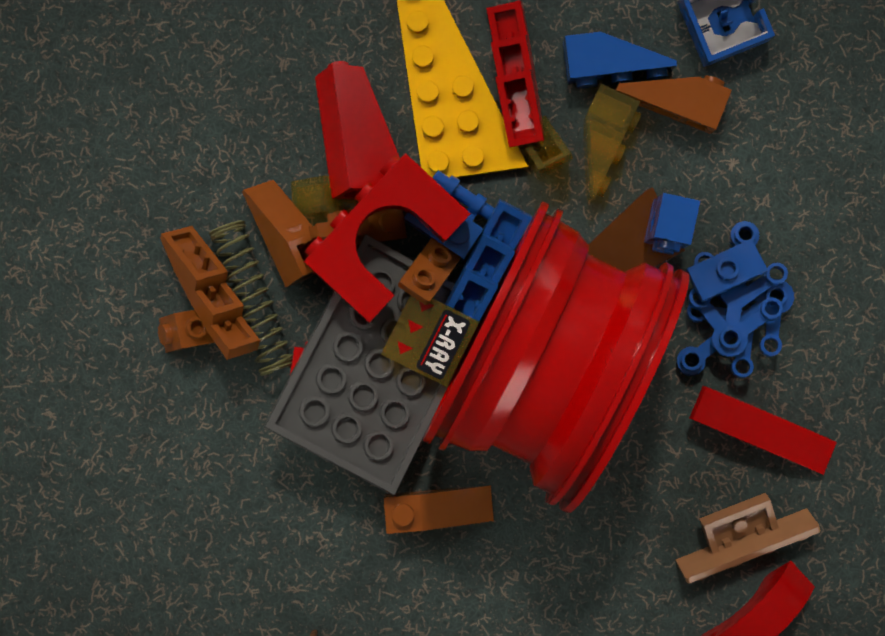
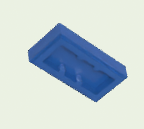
M752 238L686 269L701 303L768 271Z

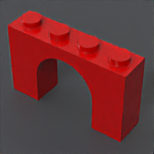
M406 153L400 159L394 155L379 171L384 175L375 186L370 182L367 183L355 196L359 203L350 213L343 209L329 224L334 230L324 240L318 236L304 251L308 255L304 263L368 323L374 319L395 295L364 267L358 257L356 237L364 221L372 214L381 210H403L416 217L444 243L471 214Z

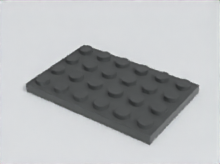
M365 234L356 248L358 257L364 267L395 296L368 323L334 291L263 428L379 489L395 495L479 323L465 348L459 346L443 379H437L419 370L417 362L433 333L432 330L455 284L446 279L430 302L434 306L421 312L419 300L398 287L399 281L414 261ZM408 319L423 326V328L411 333ZM397 341L413 349L400 354Z

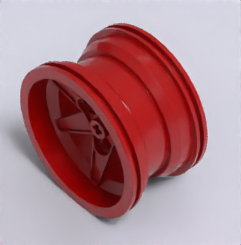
M542 201L498 284V289L492 297L432 418L423 441L430 444L434 436L440 438L441 441L438 449L442 451L446 449L449 443L468 451H487L491 446H494L528 463L533 485L546 491V503L556 505L559 502L560 510L571 513L585 499L602 474L647 392L680 316L689 286V274L681 269L673 273V265L667 262L663 263L658 269L644 262L624 272L588 254L589 245L579 231L560 220L563 210L558 208L554 215L551 216L546 213L549 204Z

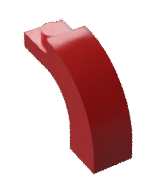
M790 560L769 573L763 579L756 593L739 611L701 636H778L805 606L815 586Z

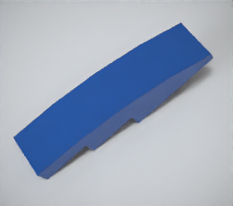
M499 199L470 253L432 332L443 311L449 310L470 322V326L460 344V347L465 348L498 289V282L515 254V248L532 219L530 214Z

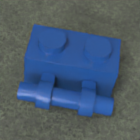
M438 170L433 179L452 197L468 207L467 211L471 214L444 243L410 213L406 214L404 221L429 239L433 238L461 257L460 260L463 261L484 230L473 220L477 214L488 220L494 207L486 202L487 198L480 193L476 196L460 185L461 181L455 176L451 175V177H448Z

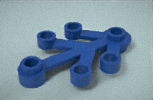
M742 221L732 228L730 243L733 247L747 241L739 236V231L743 229L750 231L756 246L760 235L758 228L753 223ZM701 252L695 257L693 265L698 264L700 259H708L713 257V255L708 252ZM772 263L768 266V271L746 288L745 283L720 294L719 297L727 306L725 320L710 303L711 299L703 304H697L693 300V295L696 291L694 288L691 290L688 302L692 308L699 310L714 330L712 345L720 355L725 357L738 356L747 347L748 335L767 321L778 319L782 314L783 305L781 301L770 297L763 301L758 312L740 323L741 311L744 306L772 286H780L785 282L788 271L783 264ZM772 269L780 270L782 279H772L770 271ZM769 303L774 304L778 309L777 314L769 315L765 311V305ZM729 332L735 334L737 342L735 344H727L724 341V334Z
M787 282L780 286H772L753 300L756 302L746 311H741L740 323L758 312L763 301L770 298V292L774 290L782 293V313L788 311L794 302L792 287ZM694 300L697 304H703V303H704V302L701 303L700 300ZM769 303L765 305V311L769 315L777 314L778 309L774 304ZM690 304L688 305L686 313L691 321L699 323L705 320L703 316H693L691 313L692 307ZM714 307L725 320L727 308ZM781 315L774 321L766 322L765 337L759 343V350L766 357H774L782 349V341L779 338ZM730 332L724 334V341L728 343L736 337L735 334ZM753 332L748 335V344L745 350L736 356L731 364V372L737 378H746L753 372L754 365L750 359ZM712 336L697 348L686 347L680 351L676 364L682 374L695 376L703 370L706 363L705 359L716 352L712 345ZM770 339L776 342V351L769 352L765 349L764 342ZM689 354H693L698 358V364L694 367H690L685 363V357ZM738 361H744L748 364L749 369L747 373L741 374L736 370V363Z

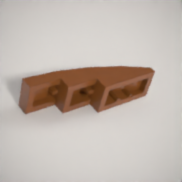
M188 226L161 233V242L182 288L207 332L224 357L228 360L258 350L260 339L242 317L244 305L226 283L227 269L194 227Z

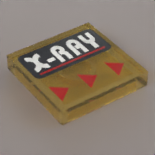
M410 295L381 355L447 387L479 321L435 299H432L428 305H424Z

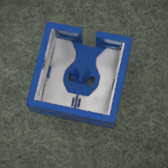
M679 0L677 2L703 67L769 42L775 36L764 8L759 10L754 16L752 15L749 5L753 4L756 0ZM729 26L730 30L724 32L723 28Z

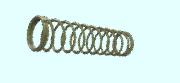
M245 221L231 222L209 232L211 242H227V239H214L227 235L223 234L224 232L236 229L233 232L243 230L247 226ZM250 234L241 235L221 246L216 251V255L231 256L234 253L219 252L238 241L248 238ZM250 247L240 251V253L224 261L222 263L223 266L227 270L236 269L239 266L225 265L231 262L232 260L253 251L255 248ZM256 260L245 264L246 266L228 275L226 282L237 283L241 282L242 280H245L229 279L234 275L259 264L260 261ZM264 274L250 277V280L238 285L232 291L236 292L238 289L264 277ZM259 288L254 291L256 293L242 299L241 302L244 303L268 291L269 288ZM240 292L235 294L236 296H243L250 292ZM265 301L259 304L262 306L246 313L242 317L245 319L272 305L274 301ZM247 305L244 306V309H250L253 306ZM268 315L264 317L268 319L252 326L251 329L254 330L276 319L279 315ZM246 319L245 321L247 323L255 322L258 319ZM277 327L269 330L272 333L260 338V342L280 333L284 328ZM255 332L256 335H260L261 333H264V332ZM288 341L276 342L273 345L278 346L260 354L254 361L256 363L269 362L272 359L261 358L287 345ZM260 345L258 349H263L269 345ZM284 354L278 357L283 359L259 369L260 376L291 366L293 354Z

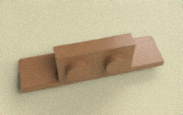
M766 493L699 518L708 547L678 558L676 563L686 582L692 583L704 580L710 575L728 568L737 567L743 562L761 555L770 554L794 542L803 541L812 535L820 533L821 530L818 522L807 508L776 520L771 500Z

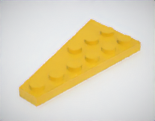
M397 0L421 168L432 178L438 170L448 177L453 175L456 178L528 168L519 147L509 148L503 116L445 1Z

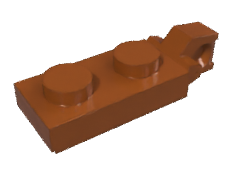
M385 209L368 217L358 231L356 246L360 244L365 234L381 243L406 239L407 233L403 210ZM342 210L327 214L328 222L309 226L311 241H314L318 236L325 239L334 230L329 224Z

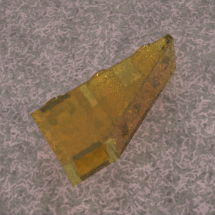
M603 84L599 86L583 120L587 200L590 202L595 199L596 195L604 196L611 181V178L606 176L611 163L619 164L626 149V146L621 144L626 131L633 133L641 117V114L636 112L640 101Z

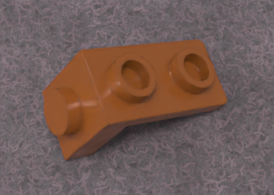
M431 238L398 283V287L424 305H428L445 280L449 278L461 257Z
M195 310L173 313L159 318L158 337L160 343L164 345L166 353L215 343Z

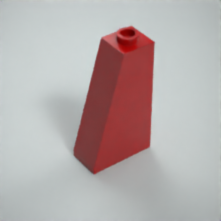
M336 61L328 64L325 70L315 76L332 199L356 200L355 196L367 183L370 182L375 186L384 175L379 171L394 155L398 159L400 157L364 67L352 66L346 61Z

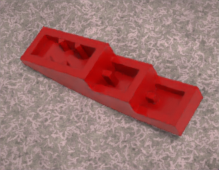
M519 0L486 8L493 40L491 47L497 77L495 78L509 148L544 141L541 107L523 1Z
M702 386L689 419L823 475L837 443L825 436L706 386Z

